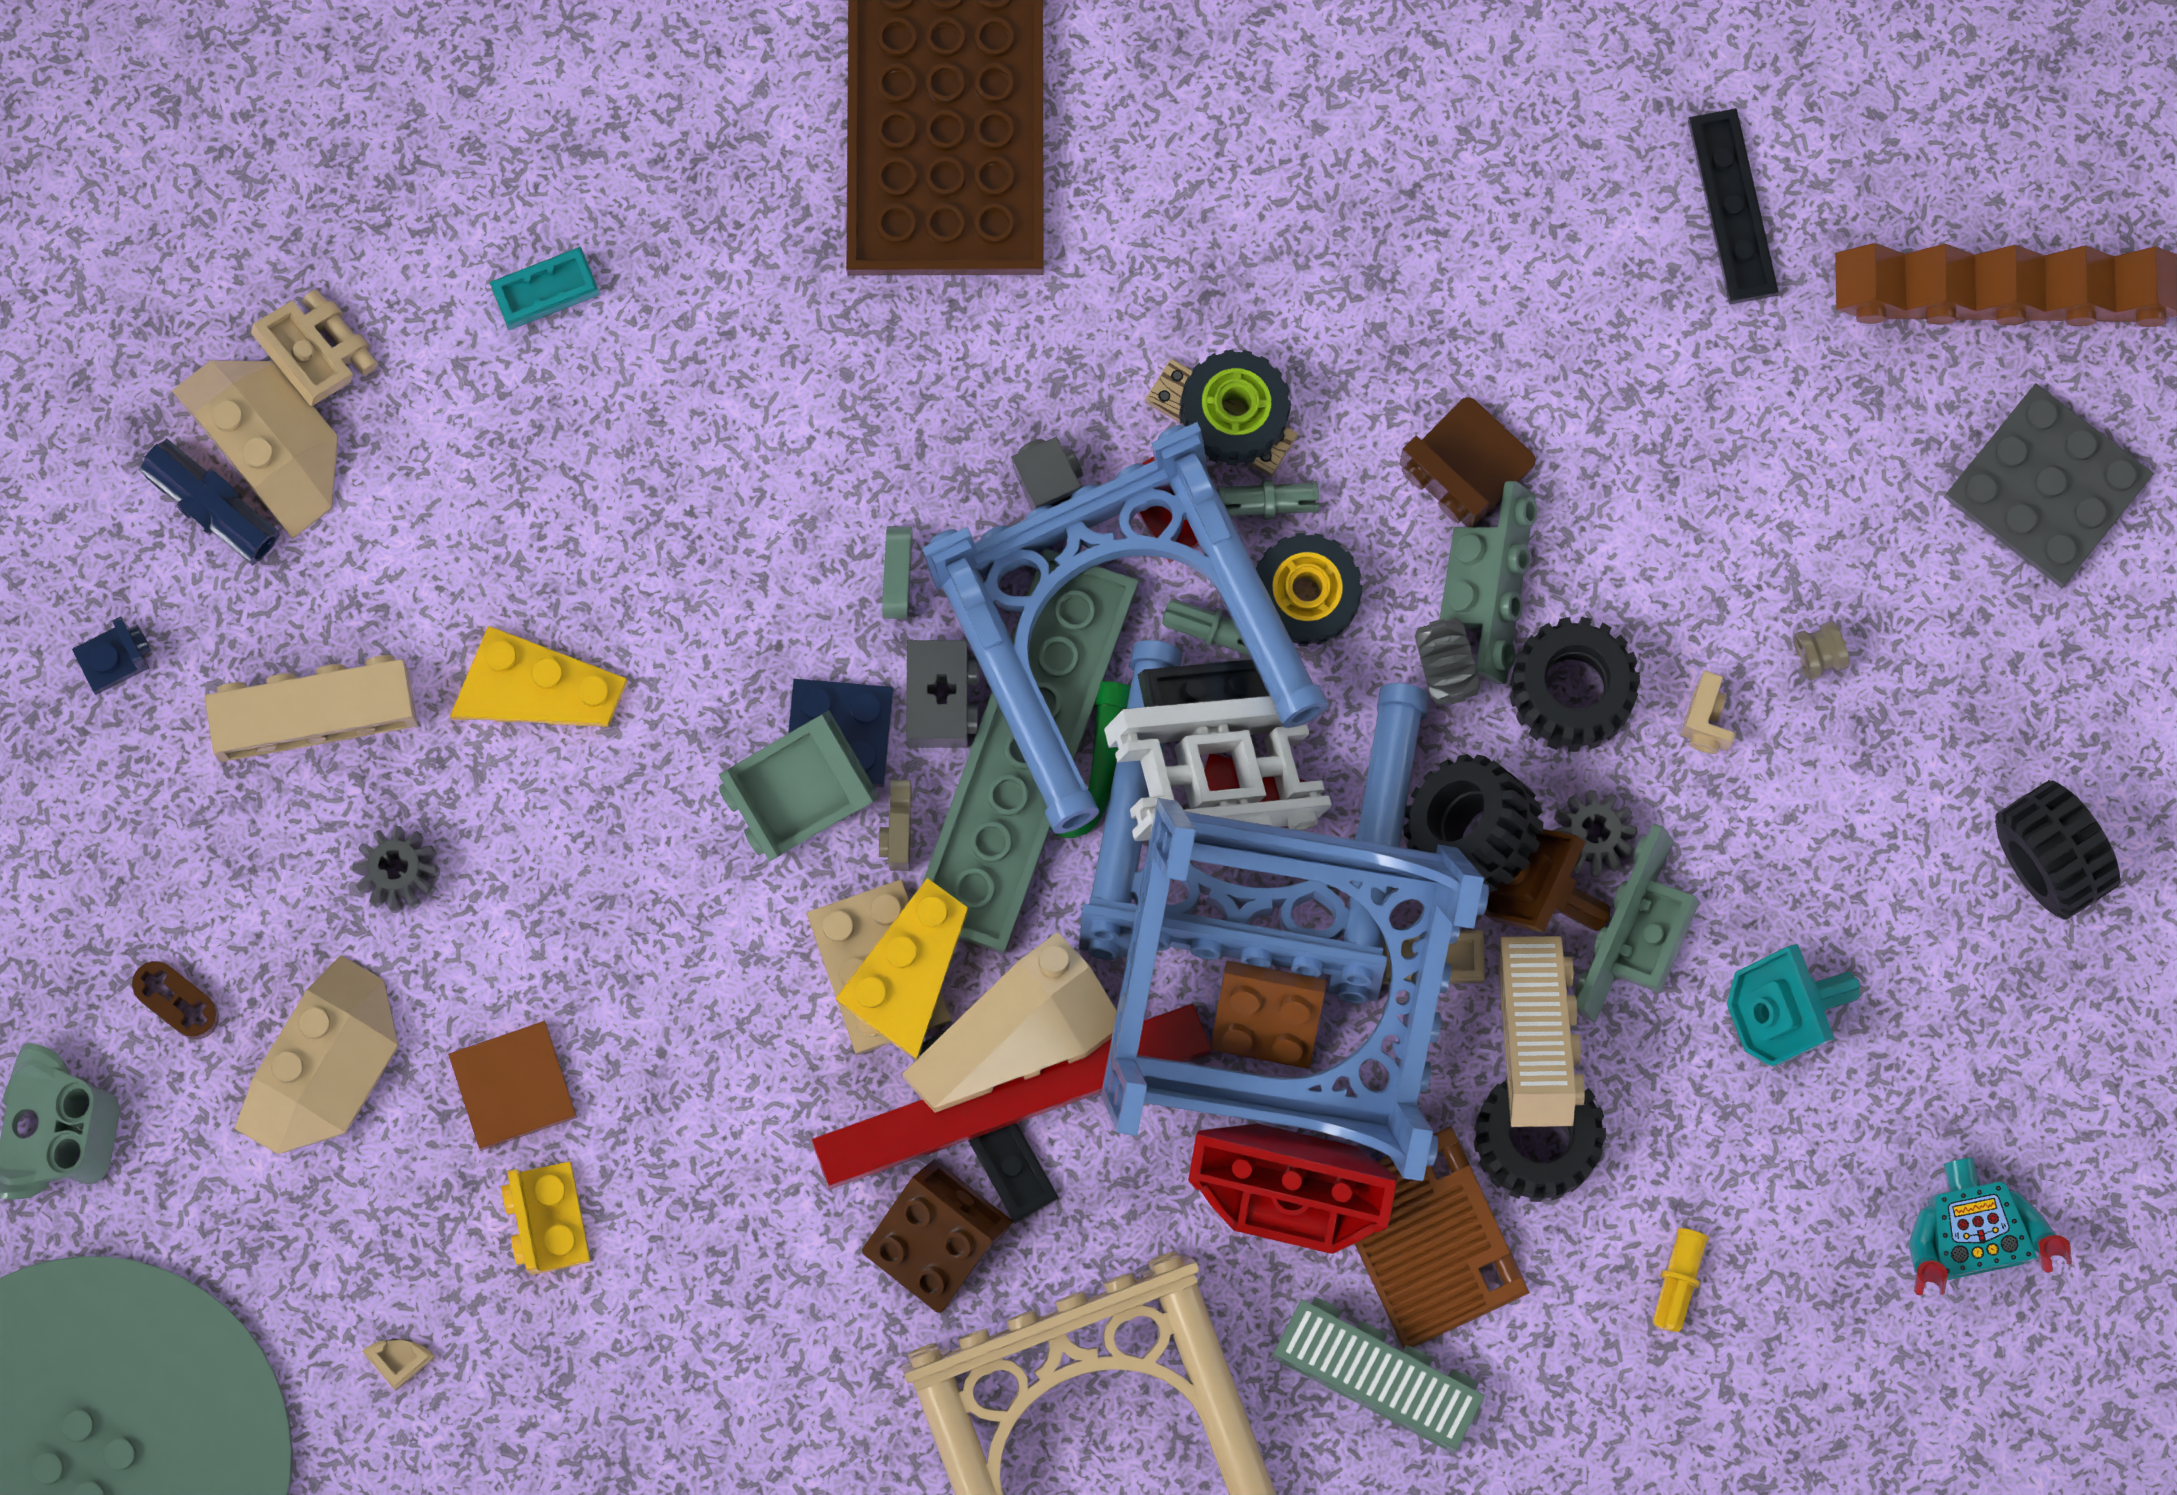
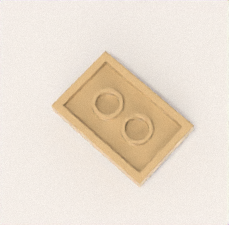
M902 879L806 912L835 997L838 996L908 904L909 899ZM941 991L927 1031L952 1022ZM838 1003L856 1056L891 1044L889 1040Z

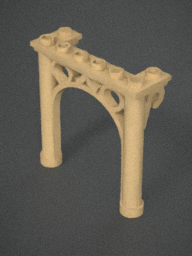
M1177 1251L1168 1252L1149 1260L1150 1269L1140 1273L1141 1278L1135 1280L1133 1273H1127L1103 1283L1106 1291L1098 1295L1086 1298L1084 1291L1071 1294L1055 1302L1058 1309L1040 1317H1038L1036 1310L1019 1314L1007 1320L1009 1329L991 1336L987 1328L972 1332L959 1338L960 1347L950 1351L949 1347L939 1350L937 1343H932L909 1352L910 1362L902 1364L901 1368L907 1384L913 1382L954 1494L1003 1495L1000 1481L1002 1453L1013 1426L1023 1412L1038 1397L1061 1382L1089 1372L1115 1369L1137 1371L1152 1375L1175 1387L1190 1401L1202 1422L1229 1495H1277L1198 1287L1195 1273L1200 1272L1197 1262L1188 1255L1182 1257L1181 1254H1177ZM1159 1298L1163 1312L1144 1303ZM1138 1316L1150 1317L1158 1326L1157 1340L1142 1358L1120 1351L1114 1339L1116 1329L1121 1323ZM1110 1317L1104 1326L1102 1336L1104 1347L1111 1355L1098 1356L1097 1347L1084 1348L1077 1346L1069 1340L1066 1333ZM1170 1335H1173L1190 1382L1172 1369L1156 1362L1167 1348ZM1048 1341L1047 1358L1040 1367L1034 1370L1038 1379L1028 1386V1377L1021 1366L1004 1357ZM1062 1352L1076 1360L1058 1367L1061 1362ZM998 1370L1009 1371L1016 1377L1018 1382L1017 1394L1006 1410L983 1407L976 1402L973 1390L979 1378ZM969 1371L964 1378L963 1387L960 1390L955 1376ZM969 1412H972L981 1419L998 1422L988 1449L987 1461Z

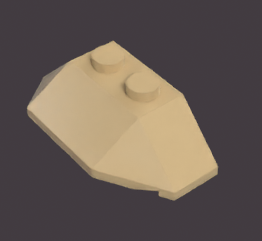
M210 360L171 390L292 539L332 509L339 437L315 407L308 404L274 361Z
M340 955L306 990L251 1081L234 1129L277 1154L346 1134L399 1047L385 981Z

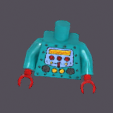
M1973 1157L1944 1164L1950 1192L1934 1195L1928 1200V1206L1918 1213L1908 1242L1916 1273L1914 1292L1919 1296L1923 1295L1925 1282L1935 1283L1940 1289L1939 1294L1944 1295L1947 1280L2029 1264L2037 1258L2035 1251L2040 1253L2041 1268L2046 1273L2053 1272L2051 1256L2058 1255L2063 1257L2068 1265L2072 1263L2069 1241L2060 1235H2056L2043 1215L2018 1191L2008 1189L2004 1181L1980 1186Z

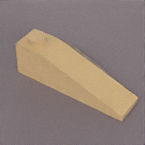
M1056 932L1008 970L902 1073L903 1079L936 1113L991 1093L994 1086L1022 1076L1024 1080L1040 1075L1041 1069L1068 1060L1070 1064L1086 1058L1112 1038L1117 1010L1090 965Z

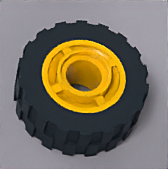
M1297 533L1295 537L1287 538L1286 536L1278 540L1277 545L1273 548L1270 546L1256 567L1292 642L1303 647H1308V644L1315 643L1321 645L1326 643L1327 640L1342 634L1343 630L1354 619L1362 596L1361 573L1359 567H1356L1353 562L1354 557L1349 551L1343 550L1340 547L1341 544L1336 540H1328L1323 538L1324 535L1317 533L1314 535ZM1301 579L1312 580L1318 585L1320 596L1313 601L1300 600L1294 594L1293 584Z

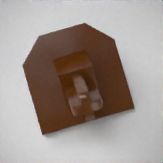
M1543 829L1542 833L1536 835V840L1540 842L1536 853L1531 852L1527 860L1531 863L1524 871L1519 868L1514 873L1515 880L1508 885L1501 881L1498 885V890L1489 892L1484 915L1494 922L1544 932L1552 914L1561 913L1593 931H1600L1610 918L1611 907L1608 904L1574 887L1577 881L1570 877L1586 842L1573 834Z

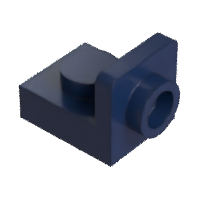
M121 616L112 620L114 628L72 648L95 695L149 669L143 655L151 652V648L138 624L129 628Z

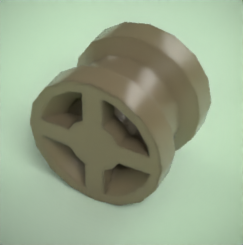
M1835 622L1823 623L1820 630L1813 633H1808L1804 630L1794 633V647L1797 655L1800 657V663L1808 680L1812 681L1820 678L1823 671L1831 668L1841 671L1849 667L1848 651Z

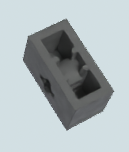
M907 640L906 740L908 748H968V734H977L978 705L968 704V685H978V661L975 655H968L967 640ZM938 684L948 685V690L951 694L947 697V704H937L936 696L933 694L937 693Z

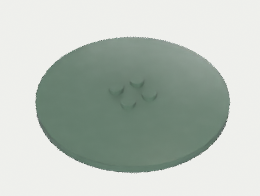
M80 1256L56 1259L25 1267L0 1278V1495H289L293 1466L291 1424L285 1398L277 1376L263 1349L247 1327L211 1294L185 1278L160 1267L135 1260L114 1257Z

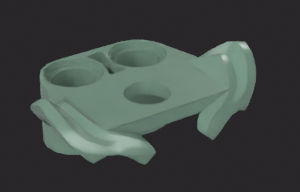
M28 1043L21 1047L11 1078L5 1089L3 1101L6 1105V1111L0 1138V1199L31 1198L48 1188L50 1182L66 1178L84 1184H95L103 1179L111 1164L120 1115V1105L117 1097L110 1091L69 1075L70 1072L63 1059L56 1052L42 1045ZM89 1102L88 1110L84 1114L86 1104ZM34 1111L38 1117L37 1130L29 1138L23 1139L18 1133L19 1119L24 1113ZM79 1151H80L79 1160H78L77 1163L75 1164L76 1156H77V1154H78Z

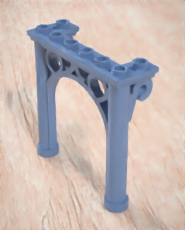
M1197 422L1187 427L1176 425L1162 432L1158 440L1151 443L1155 461L1146 465L1142 463L1130 465L1117 474L1116 479L1103 485L1090 484L1074 492L1070 500L1057 506H1040L1031 511L1026 516V520L1009 528L1005 525L994 527L981 536V540L974 543L968 527L960 531L950 529L937 534L930 540L929 545L922 547L936 589L942 587L1044 799L1047 806L1045 816L1053 832L1056 834L1070 832L1082 827L1098 815L1099 809L1091 792L1087 790L1033 677L1029 659L1030 640L1037 619L1049 600L1067 582L1091 567L1129 556H1157L1190 566L1208 579L1222 598L1275 705V710L1285 728H1293L1303 725L1320 716L1329 707V703L1320 685L1313 684L1206 469L1207 461L1202 432ZM1163 506L1171 512L1172 521L1158 538L1139 535L1134 532L1130 527L1133 517L1149 507ZM1120 514L1119 525L1124 539L1115 540L1113 532L1101 534L1095 533L1089 528ZM1184 520L1188 521L1204 555L1186 545L1175 542L1182 532ZM1067 539V546L1064 551L1054 559L1057 568L1050 573L1049 564L1043 556L1036 552ZM1082 545L1088 548L1081 552ZM1031 566L1041 574L1040 581L1031 596H1009L999 589L1002 577L1018 567ZM988 575L987 582H984L982 577ZM996 606L1006 611L1022 613L1016 632L1015 645Z
M1143 640L1134 644L1130 661V668L1134 672L1127 709L1144 707L1137 674L1144 669L1181 665L1182 652L1177 647L1156 640ZM1390 683L1380 688L1377 703L1378 715L1361 816L1354 840L1400 847L1420 721L1426 718L1429 702L1428 693L1417 686L1404 683ZM1160 743V747L1163 753L1164 743ZM1141 761L1116 762L1092 894L1089 904H1083L1079 949L1088 951L1091 956L1098 959L1113 960L1118 956L1126 958L1128 956L1137 905L1131 904L1134 899L1136 904L1138 903L1144 868L1137 872L1143 841L1134 840L1132 830L1138 825L1137 819H1132L1130 809L1141 798L1150 797ZM1190 864L1187 880L1181 881L1189 891L1188 898L1177 905L1166 903L1157 951H1164L1173 947L1190 950L1192 955L1202 959L1213 960L1224 956L1241 959L1243 964L1268 968L1271 965L1291 968L1295 974L1318 977L1321 974L1331 975L1328 993L1338 995V998L1354 1004H1363L1368 1000L1378 1001L1387 962V956H1382L1383 934L1370 913L1351 896L1348 909H1346L1342 899L1330 890L1333 886L1308 880L1286 887H1245L1216 879ZM1353 881V882H1352V884L1355 885L1356 887H1358L1359 884L1361 883V882H1358V881ZM1387 886L1386 893L1373 887L1371 890L1373 902L1382 904L1384 898L1392 892L1393 887ZM1200 892L1208 895L1207 905L1215 907L1223 915L1224 920L1192 915L1199 903ZM1315 899L1332 912L1335 922L1325 930L1305 929L1294 922L1291 912L1296 906ZM1237 905L1243 906V907L1238 911ZM1281 906L1280 926L1282 930L1249 925L1254 919L1261 916H1272L1273 907ZM1340 936H1343V941H1340V940H1337V939H1338Z

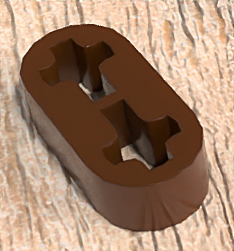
M151 961L143 964L135 972L132 980L134 995L142 1004L181 1035L189 1039L199 1040L208 1037L214 1032L219 1022L217 1006L206 994L172 967L163 962ZM162 973L167 974L164 984L175 994L169 1001L156 992L147 997L145 994L148 992L149 987L144 982L146 977L151 974L153 977L158 978ZM184 1000L193 1008H198L201 1004L206 1005L202 1013L207 1018V1021L202 1026L193 1023L189 1028H186L184 1024L188 1018L177 1008L178 1004Z

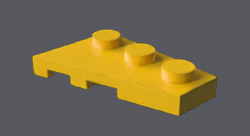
M488 626L452 709L450 718L451 720L470 719L513 723L533 722L555 725L609 727L628 681L627 678Z
M927 878L835 998L836 1002L914 1060H917L965 923L968 907Z

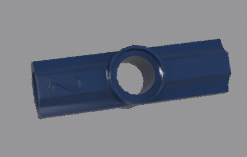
M166 438L163 442L156 444L145 456L144 462L139 468L141 474L161 492L177 503L176 507L188 519L192 517L204 528L203 531L208 535L215 534L252 566L262 560L275 545L280 533L273 524L243 502L241 494L212 469L206 471L169 439Z

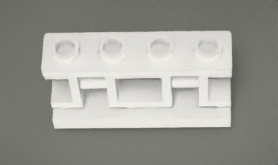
M1270 696L1123 709L1104 729L1109 748H1119L1115 753L1117 763L1141 761L1150 797L1141 798L1130 809L1132 819H1137L1138 825L1132 830L1135 841L1150 840L1157 798L1174 800L1171 786L1184 785L1190 809L1184 810L1186 812L1276 827L1288 826L1289 829L1300 831L1317 825L1318 819L1332 807L1330 796H1321V793L1325 790L1322 780L1299 782L1290 746H1298L1309 735L1308 726L1300 725L1293 728H1285ZM1270 733L1264 739L1269 757L1256 758L1250 735ZM1180 741L1174 747L1179 765L1165 766L1160 743ZM1231 752L1240 788L1209 791L1200 755ZM1274 776L1280 800L1260 802L1266 796L1262 778Z

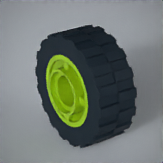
M1234 349L1224 350V353L1218 355L1214 353L1208 356L1202 364L1198 363L1193 368L1191 376L1185 382L1179 404L1180 424L1183 423L1187 427L1196 422L1198 423L1202 432L1205 455L1209 457V460L1216 463L1222 461L1226 462V465L1234 466L1245 462V464L1252 463L1256 458L1260 456L1263 458L1269 454L1274 444L1277 446L1282 438L1291 410V400L1288 399L1290 392L1288 384L1282 380V373L1279 369L1272 367L1269 364V360L1263 356L1257 357L1251 351L1246 350L1234 352ZM1229 399L1239 400L1244 403L1248 412L1241 416L1230 415L1224 410L1222 403Z

